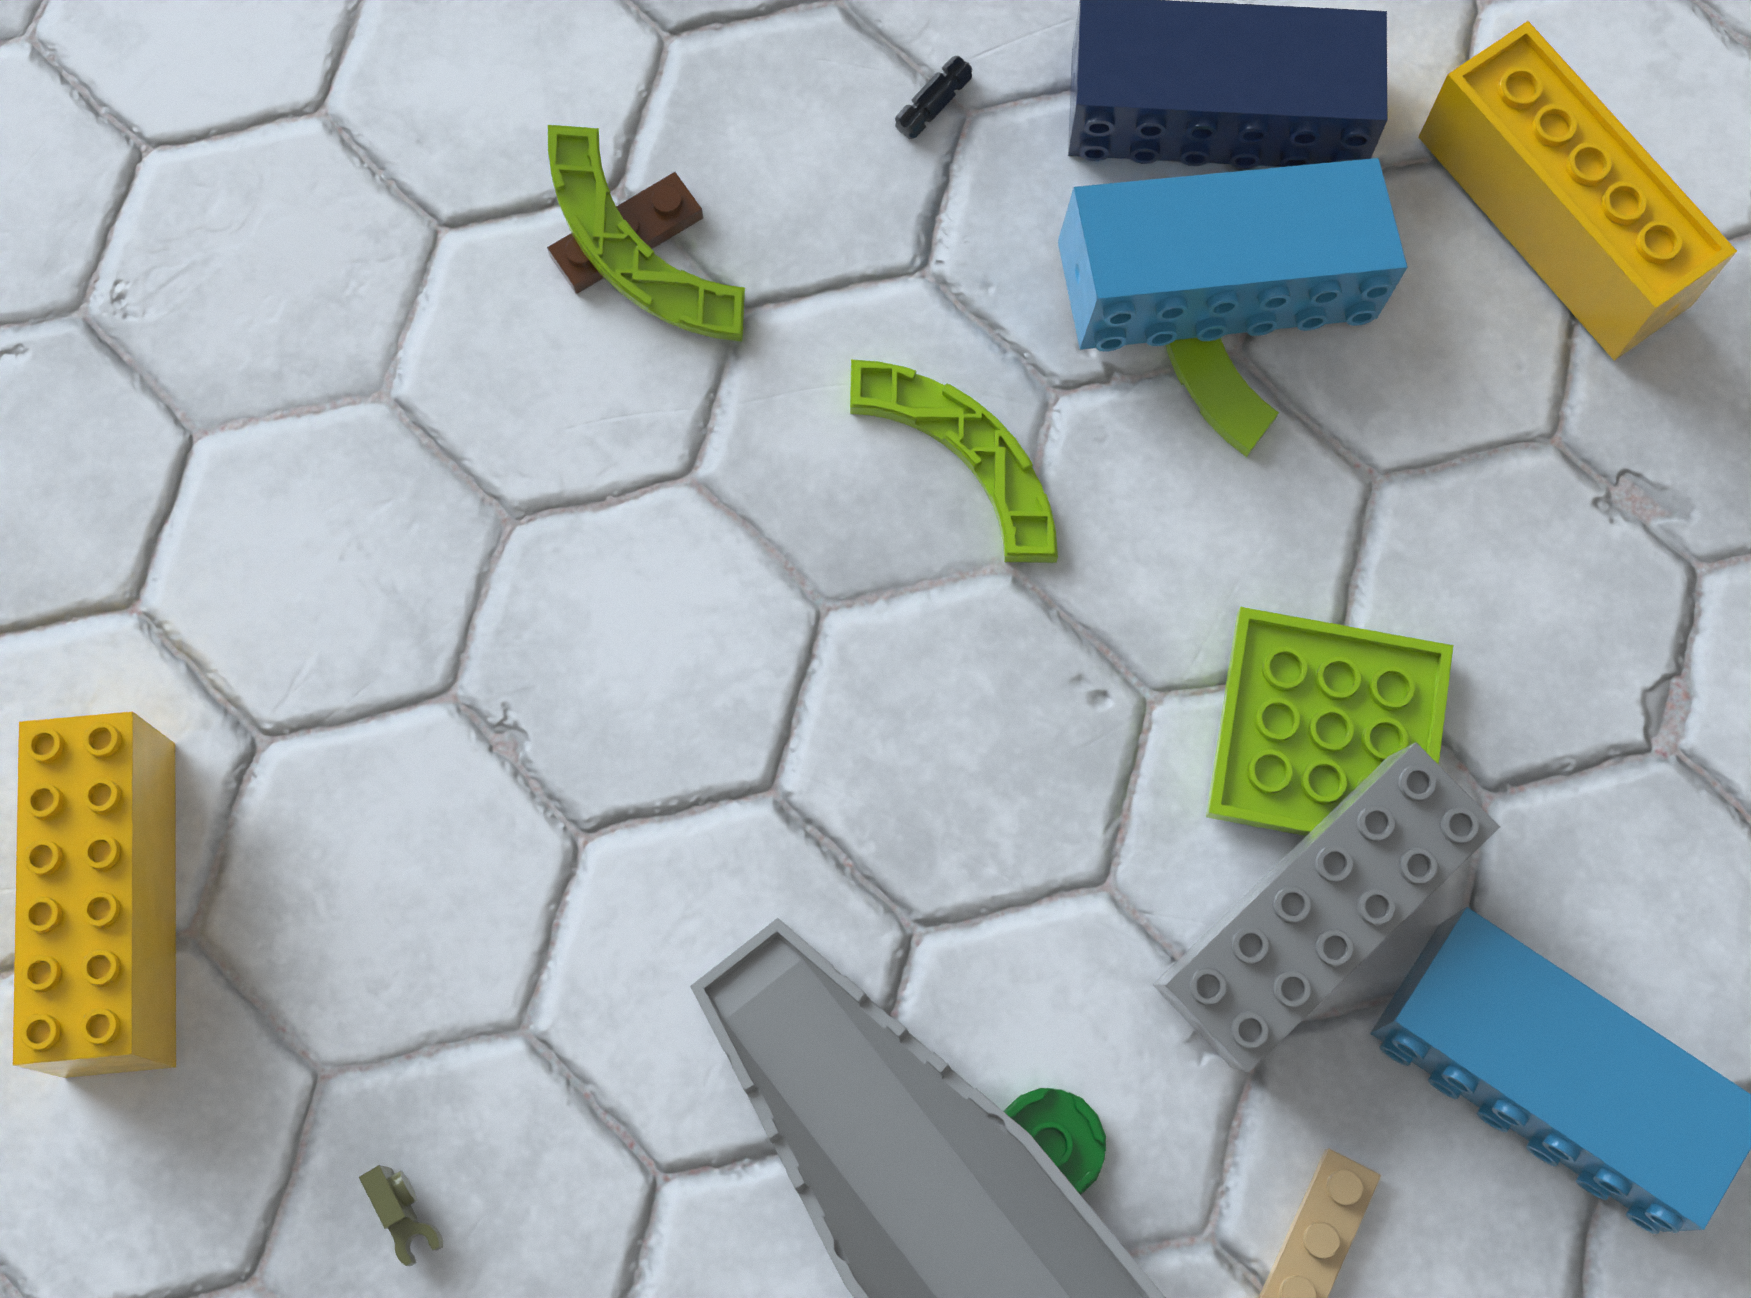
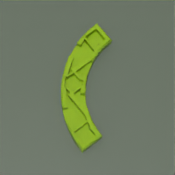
M548 125V155L552 182L560 209L581 250L598 272L622 295L641 309L664 322L704 336L742 342L745 287L724 285L702 279L682 269L680 271L654 254V251L623 219L611 197L602 168L599 128Z
M1198 338L1179 339L1167 344V353L1181 385H1185L1192 399L1200 408L1199 413L1226 442L1245 457H1248L1276 420L1279 412L1267 404L1242 378L1229 358L1221 338L1213 341H1201Z
M851 359L850 414L870 415L911 426L931 436L958 456L982 485L994 508L1003 541L1004 562L1057 563L1056 529L1048 497L1044 493L1042 485L1032 468L1033 464L1016 438L992 413L956 387L948 383L943 385L933 379L916 374V370L878 361Z

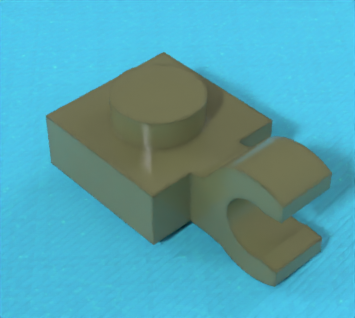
M378 1165L359 1176L384 1229H389L393 1237L396 1256L403 1265L412 1266L417 1263L415 1256L411 1252L410 1245L412 1240L418 1235H423L427 1238L432 1250L437 1251L443 1248V1238L438 1229L430 1224L419 1223L415 1220L417 1216L411 1204L417 1201V1196L410 1181L402 1171L394 1173L392 1168Z

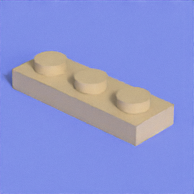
M1330 1148L1324 1150L1258 1298H1328L1380 1180V1174Z

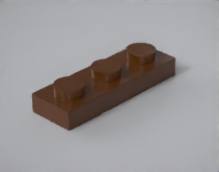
M676 172L671 173L616 206L623 219L627 221L635 233L651 249L704 218L702 208ZM572 233L547 247L551 259L575 294L580 293L604 278L583 253Z

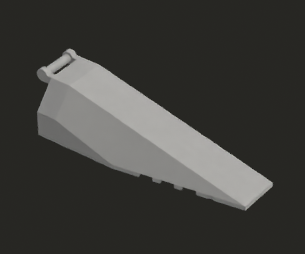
M776 918L690 986L723 1051L727 1055L743 1090L754 1107L769 1140L772 1142L784 1165L789 1179L799 1194L845 1287L854 1298H1166L1026 1130L977 1088L974 1089L953 1071L948 1063L935 1052H931L910 1034L905 1026L894 1017L888 1015L848 977L838 972L833 964L779 918Z

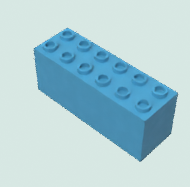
M1379 158L1073 187L1058 239L1079 349L1096 348L1103 352L1114 351L1122 348L1124 345L1147 343L1150 346H1163L1179 339L1198 338L1201 341H1213L1227 334L1248 333L1251 336H1261L1271 333L1275 329L1297 327L1302 331L1318 329L1325 324L1347 322V324L1352 326L1367 324L1378 318L1408 268Z
M1468 907L1438 925L1370 1033L1382 1042L1379 1048L1388 1057L1404 1066H1409L1412 1062L1429 1073L1428 1082L1438 1091L1453 1099H1458L1461 1095L1479 1107L1477 1115L1488 1125L1505 1133L1509 1129L1513 1130L1529 1141L1526 1149L1534 1156L1552 1166H1557L1559 1162L1579 1175L1576 1183L1580 1187L1602 1200H1608L1609 1196L1629 1209L1626 1217L1630 1221L1652 1234L1657 1235L1660 1231L1679 1233V1231L1704 1230L1751 1150L1750 1093Z

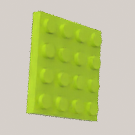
M1240 607L1236 616L1206 818L1307 836L1388 756L1417 742L1439 765L1454 645Z

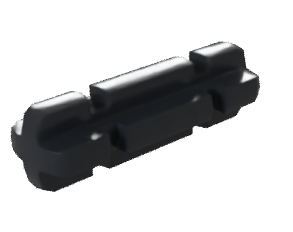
M960 56L951 57L942 67L944 72L936 73L911 99L914 104L906 105L896 115L895 127L908 139L916 138L926 128L924 123L926 121L931 122L956 96L954 91L961 90L971 80L973 69Z

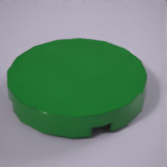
M1038 1088L1020 1095L1003 1111L1033 1137L1080 1195L1097 1180L1105 1160L1106 1135L1098 1114L1083 1098L1062 1089Z

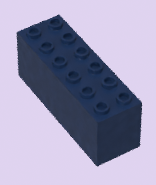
M1173 0L1079 1L1072 48L1068 156H1079L1088 161H1101L1106 158L1131 159L1141 164H1149L1156 161H1177L1188 166H1201L1207 163L1231 164L1240 169H1249L1256 166L1289 167L1372 158L1388 121L1387 11Z

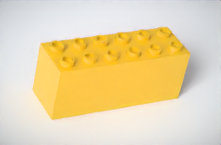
M1526 21L1447 74L1418 138L1614 361L1689 309L1737 252L1731 243L1529 21Z
M133 711L19 721L13 1066L62 1078L176 1068L175 743Z

